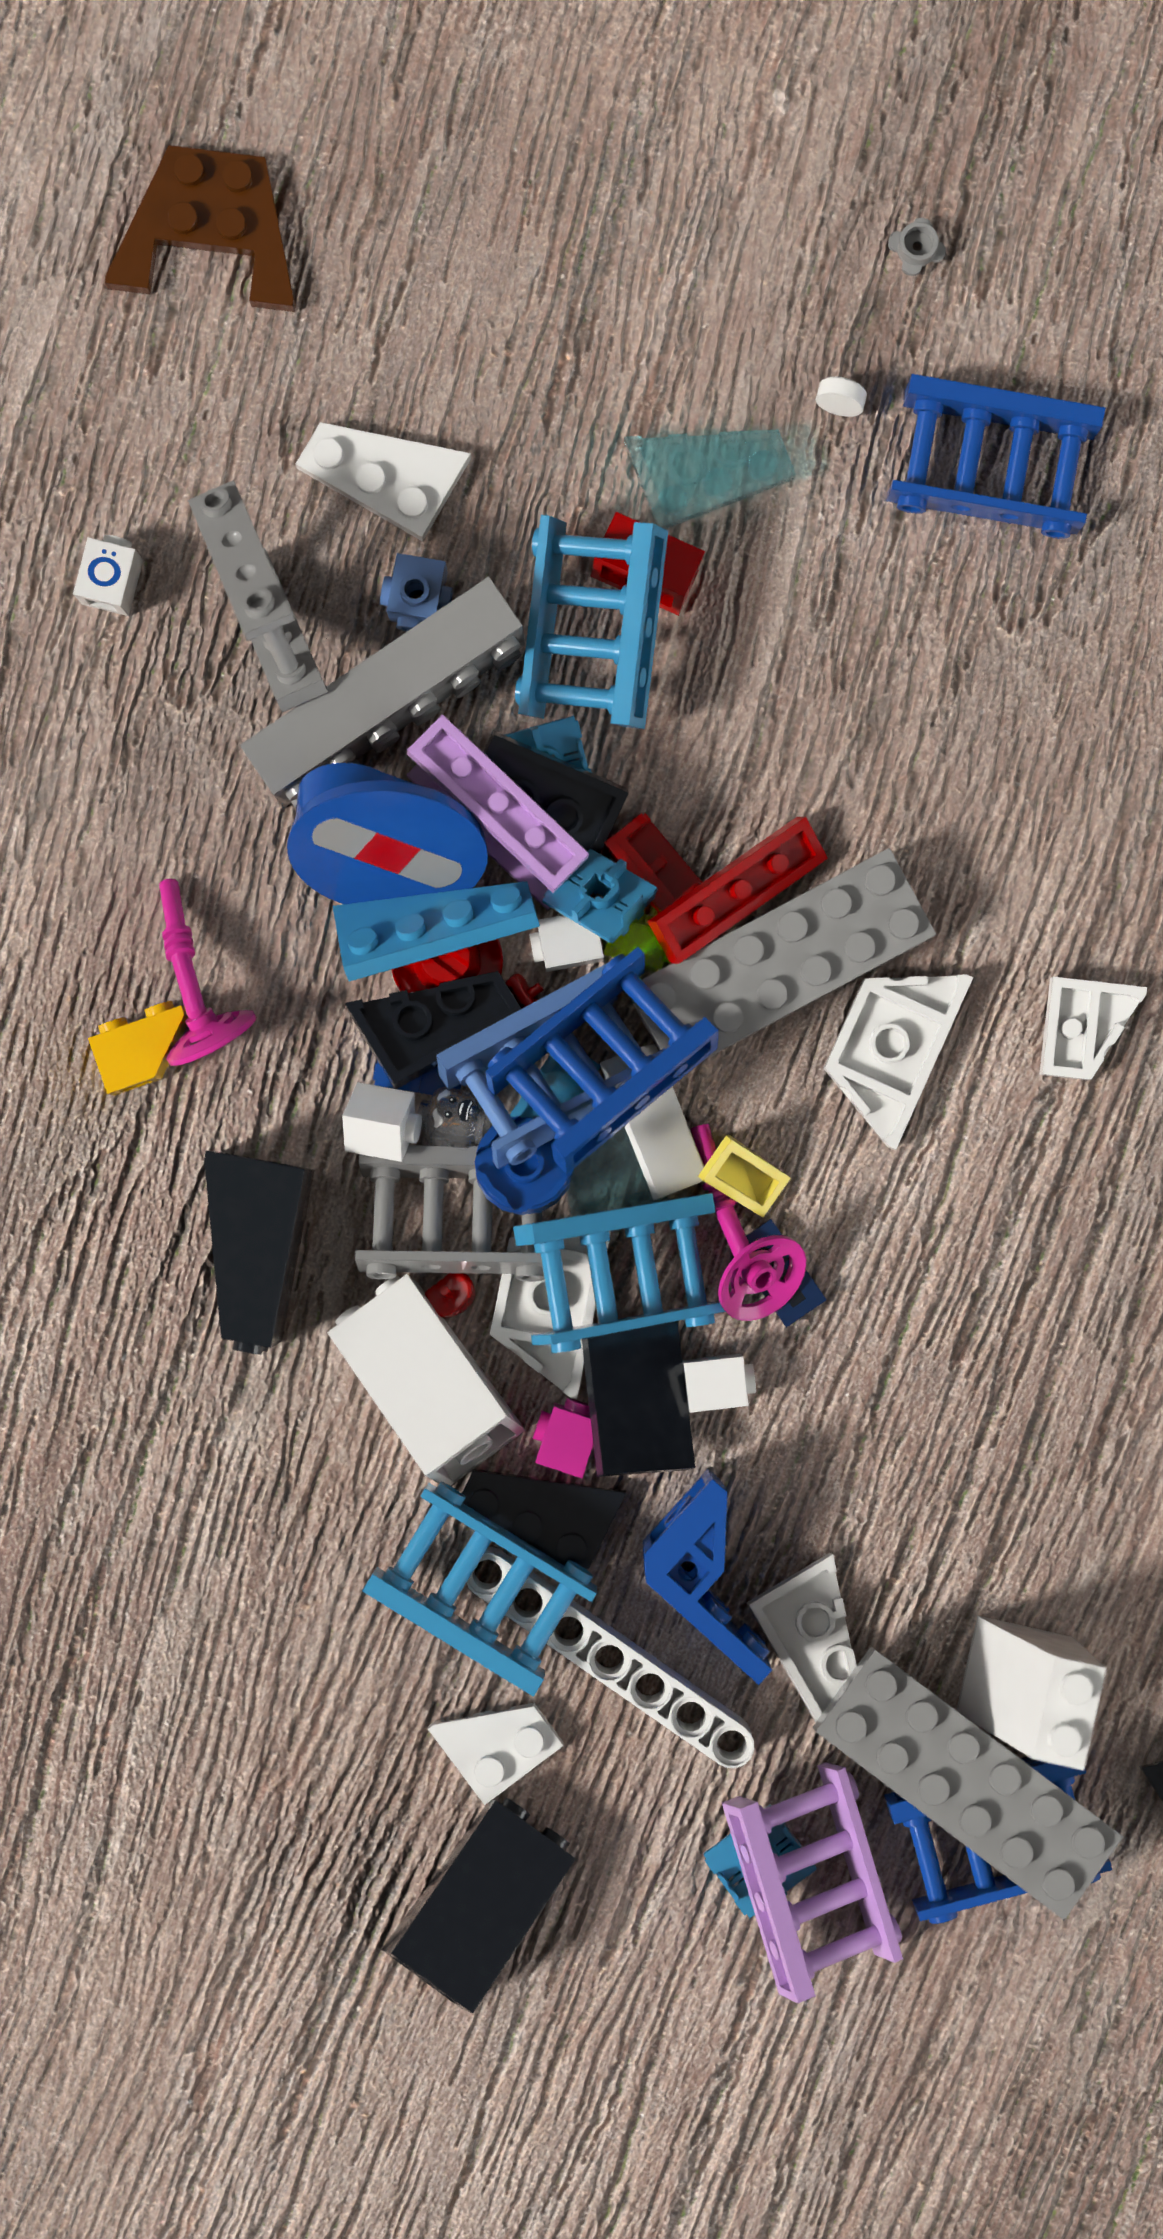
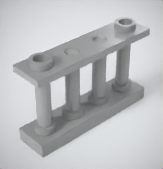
M234 480L189 499V505L246 640H251L282 713L328 693L266 549L261 544Z
M409 1145L402 1162L359 1154V1166L362 1177H370V1181L375 1183L372 1250H355V1261L359 1272H367L366 1276L373 1279L396 1278V1272L516 1274V1279L520 1281L535 1282L545 1280L541 1254H535L534 1244L522 1245L521 1253L491 1252L493 1203L485 1197L477 1183L475 1158L478 1146ZM400 1178H419V1181L424 1183L422 1251H392L395 1183L400 1181ZM449 1178L469 1179V1183L473 1184L472 1252L442 1251L444 1184L449 1182ZM542 1212L522 1215V1225L542 1222Z

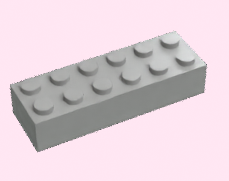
M488 576L327 685L328 693L295 707L240 744V747L285 809L290 804L297 808L299 784L310 771L332 763L360 764L357 759L371 749H374L376 753H380L397 742L400 738L398 731L414 721L419 726L433 718L441 710L438 704L451 695L455 694L457 698H461L473 691L481 683L478 677L495 666L497 671H501L514 663L522 655L519 649L525 646L523 626Z
M888 848L704 946L680 964H670L642 979V981L684 1025L690 1023L694 1026L702 1018L706 1017L719 1030L718 1049L707 1057L709 1058L936 936V933L891 849ZM631 999L658 1051L669 1047L668 1041L670 1038Z
M872 1647L869 1648L813 1726V1729L819 1735L1063 1920L1069 1915L1123 1838L1121 1834Z

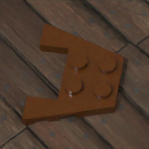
M168 145L105 276L107 289L151 295L158 245L254 256L249 298L251 307L295 312L296 305L266 158Z

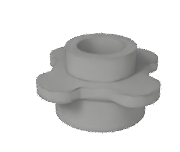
M926 218L915 219L902 232H893L888 240L889 249L897 252L903 262L902 271L909 276L918 275L921 268L930 262L938 263L942 261L946 253L945 245L939 242L937 232L932 227V223ZM914 243H919L921 245V250H914L912 245Z

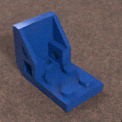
M707 1469L642 1541L646 1583L759 1685L772 1671L767 1657L770 1651L765 1646L766 1641L748 1624L744 1623L738 1628L730 1620L733 1617L728 1613L730 1609L713 1592L708 1590L724 1573L727 1490L723 1482ZM686 1561L695 1564L689 1571H686L680 1565Z

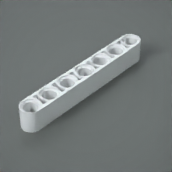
M488 1547L480 1561L492 1560L496 1562L502 1571L501 1577L496 1582L484 1583L476 1577L473 1571L467 1581L468 1588L488 1604L515 1562V1559L495 1547ZM531 1572L521 1590L525 1588L536 1590L543 1600L541 1606L534 1611H524L516 1605L514 1600L506 1613L508 1618L528 1632L532 1630L556 1590L555 1587ZM574 1600L571 1602L562 1618L574 1617L578 1619L583 1627L581 1634L574 1639H564L554 1630L546 1643L719 1765L726 1768H738L745 1765L751 1759L754 1752V1740L749 1725L742 1717ZM613 1645L622 1651L623 1658L617 1666L604 1667L595 1658L597 1651L603 1646ZM648 1673L656 1674L663 1680L664 1684L657 1694L644 1695L636 1688L638 1679ZM687 1702L698 1703L704 1708L702 1718L692 1724L684 1723L677 1717L679 1707ZM729 1730H735L744 1736L742 1746L733 1752L724 1751L717 1745L719 1737Z

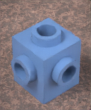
M401 553L396 554L393 577L384 576L380 605L387 606L389 620L397 622V629L405 632L409 631L452 601L453 587L446 586L448 571L445 561ZM415 594H422V596L417 599L411 598Z

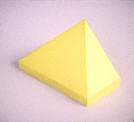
M730 1135L725 1136L698 1175L701 1180L764 1218L791 1179L784 1172Z

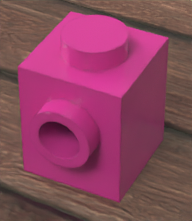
M566 1398L564 1405L554 1402L551 1413L541 1411L532 1438L541 1441L535 1463L583 1478L593 1448L589 1404Z

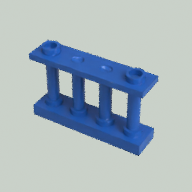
M911 374L905 390L903 407L914 409V414L918 416L906 482L892 481L887 493L886 502L897 503V509L908 513L920 514L925 513L926 509L1040 528L1042 535L1051 538L1066 539L1070 537V534L1077 535L1086 523L1087 513L1070 511L1081 443H1085L1087 439L1094 440L1103 426L1106 407ZM943 414L962 417L961 421L966 424L954 490L925 485L936 421ZM991 422L1009 425V429L1014 432L1002 499L973 494L984 430ZM1039 431L1058 434L1057 438L1062 441L1050 507L1022 502L1033 435L1038 434Z
M639 947L635 948L627 956L619 954L604 967L602 976L516 1047L513 1049L506 1047L499 1051L488 1064L489 1069L485 1071L488 1089L494 1096L510 1084L556 1133L554 1135L555 1141L552 1143L553 1160L566 1174L718 1049L719 1030L706 1017L702 1018L694 1026L690 1023L684 1025L639 978L645 973V953ZM623 990L670 1038L668 1041L669 1047L657 1057L653 1055L646 1056L602 1010V1007ZM585 1021L632 1070L630 1073L631 1078L618 1089L614 1086L608 1088L564 1041L568 1035ZM546 1053H549L594 1101L592 1104L593 1110L578 1121L576 1118L570 1120L526 1072L529 1067Z
M1029 1756L1020 1758L1075 1800L1071 1784L1075 1782V1776L1086 1774L1085 1768L1084 1770L1035 1760ZM896 1792L884 1795L888 1812L894 1825L903 1822L904 1827H909L927 1892L926 1896L912 1899L920 1922L929 1919V1922L932 1924L945 1923L955 1919L958 1916V1911L1027 1893L1005 1875L994 1877L991 1865L967 1846L965 1847L975 1883L946 1890L928 1824L931 1819ZM1109 1858L1091 1883L1101 1879L1100 1873L1112 1870Z

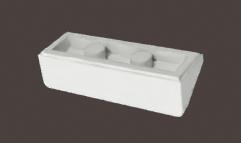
M655 1044L640 1047L646 1056L658 1052ZM619 1056L600 1063L606 1079L629 1067ZM672 1086L625 1125L626 1132L654 1200L703 1181L698 1175L704 1168V1164Z

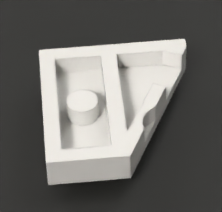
M1051 977L1039 1075L1092 1080L1103 1063L1104 1056L1125 1029L1124 1025L1137 1005L1147 995V987Z

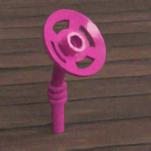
M170 878L159 883L166 929L162 932L164 949L166 950V959L173 964L186 1014L189 1017L185 1022L190 1029L174 1044L166 1057L171 1066H179L202 1058L228 1044L250 1028L257 1017L253 1010H234L215 1015L211 1007H205L192 958L195 956V949L193 947L191 928L185 925L179 883L176 879Z
M709 1124L699 1125L690 1129L704 1167L716 1151ZM705 1182L702 1188L709 1191L708 1194H713L715 1214L734 1256L720 1280L718 1290L720 1304L727 1314L741 1321H754L769 1316L784 1306L801 1285L806 1271L804 1250L794 1239L784 1235L767 1236L749 1244L734 1209V1205L737 1202ZM774 1245L769 1250L755 1251L764 1246ZM789 1255L787 1273L784 1279L780 1280L784 1271L783 1257ZM774 1261V1266L772 1267L769 1263ZM729 1282H731V1287H732V1290H731L730 1293H729ZM766 1290L769 1293L768 1296L757 1302L742 1304L745 1294H756Z

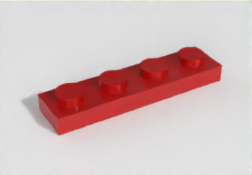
M796 817L647 922L669 962L680 964L823 863L828 857L806 817Z

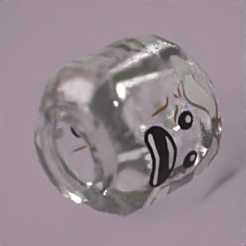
M440 1087L435 1090L430 1101L422 1100L418 1109V1114L422 1116L421 1129L424 1130V1137L428 1146H447L458 1150H468L472 1146H478L479 1141L491 1128L490 1120L471 1091L456 1088L448 1090L447 1087Z

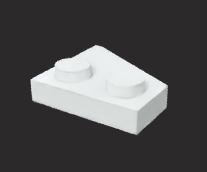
M535 1703L513 1706L509 1710L495 1712L491 1710L475 1713L471 1717L455 1720H437L428 1727L429 1732L484 1805L563 1747L564 1743Z

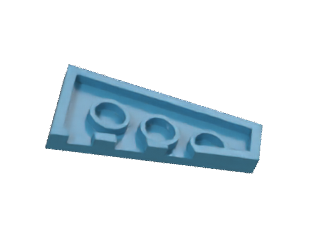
M528 881L332 906L342 964L349 982L540 927Z

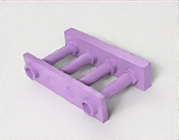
M442 714L407 749V755L417 763L407 774V778L416 785L441 792L466 807L481 824L488 855L517 882L528 881L532 896L548 911L551 907L542 903L544 894L548 889L554 893L588 858L589 853Z
M827 1762L817 1765L823 1786L767 1808L758 1805L756 1801L741 1796L722 1802L778 1993L796 2003H801L816 1996L811 1979L815 1977L816 1971L872 1948L874 1955L893 1963L903 1960L898 1944L902 1940L901 1930L894 1916L889 1913L856 1804V1800L859 1797L857 1784L851 1773L846 1770V1767ZM825 1806H830L837 1829L836 1834L781 1856H777L772 1852L768 1838L772 1827ZM844 1853L852 1881L793 1905L787 1901L782 1885L786 1881L787 1875ZM858 1900L866 1926L865 1929L810 1952H806L801 1948L796 1932L800 1930L801 1923Z

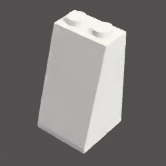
M408 1274L402 1278L396 1276V1278L388 1279L381 1284L375 1291L376 1297L364 1306H353L343 1312L335 1321L337 1326L327 1333L424 1475L437 1483L444 1482L451 1486L523 1433L525 1428L445 1319L440 1317L420 1285Z
M977 1615L956 1711L1032 1759L1084 1770L1106 1667L1071 1636Z

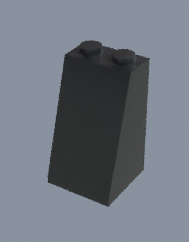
M206 1151L204 1166L221 1339L234 1341L233 1350L262 1355V1351L267 1352L268 1348L281 1343L283 1339L315 1170L224 1152Z
M505 1798L502 1804L497 1800H491L485 1805L381 1949L451 2002L472 2014L576 1860L575 1857L566 1852L570 1845L567 1840L548 1827H545L542 1833L526 1822L530 1814L508 1798Z

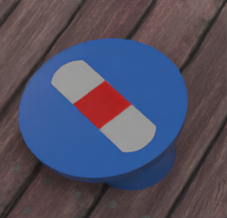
M332 763L320 766L306 774L299 784L296 817L287 842L288 857L297 875L312 889L341 904H351L469 889L479 882L485 872L488 853L481 824L466 807L441 792L355 763Z

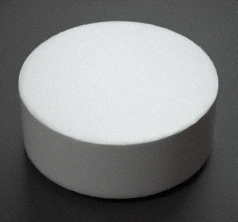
M828 377L820 382L816 403L829 413L854 417L863 412L867 392L862 385L851 379Z

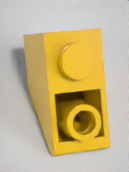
M167 1001L145 1009L146 1018L128 1024L127 1018L122 1017L98 1026L100 1034L89 1037L88 1040L107 1094L116 1096L163 1078L169 1065L166 1057L187 1028L185 1021L189 1017L184 1006L174 1007L173 1001Z

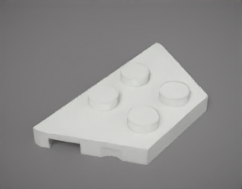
M963 974L934 977L865 978L854 999L823 1069L885 1145L893 1150H896L973 980L972 976Z
M515 1236L510 1237L507 1252L521 1253V1246H516ZM579 1236L564 1239L565 1249L560 1251L573 1327L593 1323L596 1303L586 1245L581 1246ZM502 1274L490 1335L507 1349L513 1351L535 1371L541 1373L567 1396L577 1399L584 1367L582 1340L580 1339L581 1349L560 1353H552L550 1345H532L531 1335L553 1331L545 1280L535 1282L520 1281L516 1279V1274Z

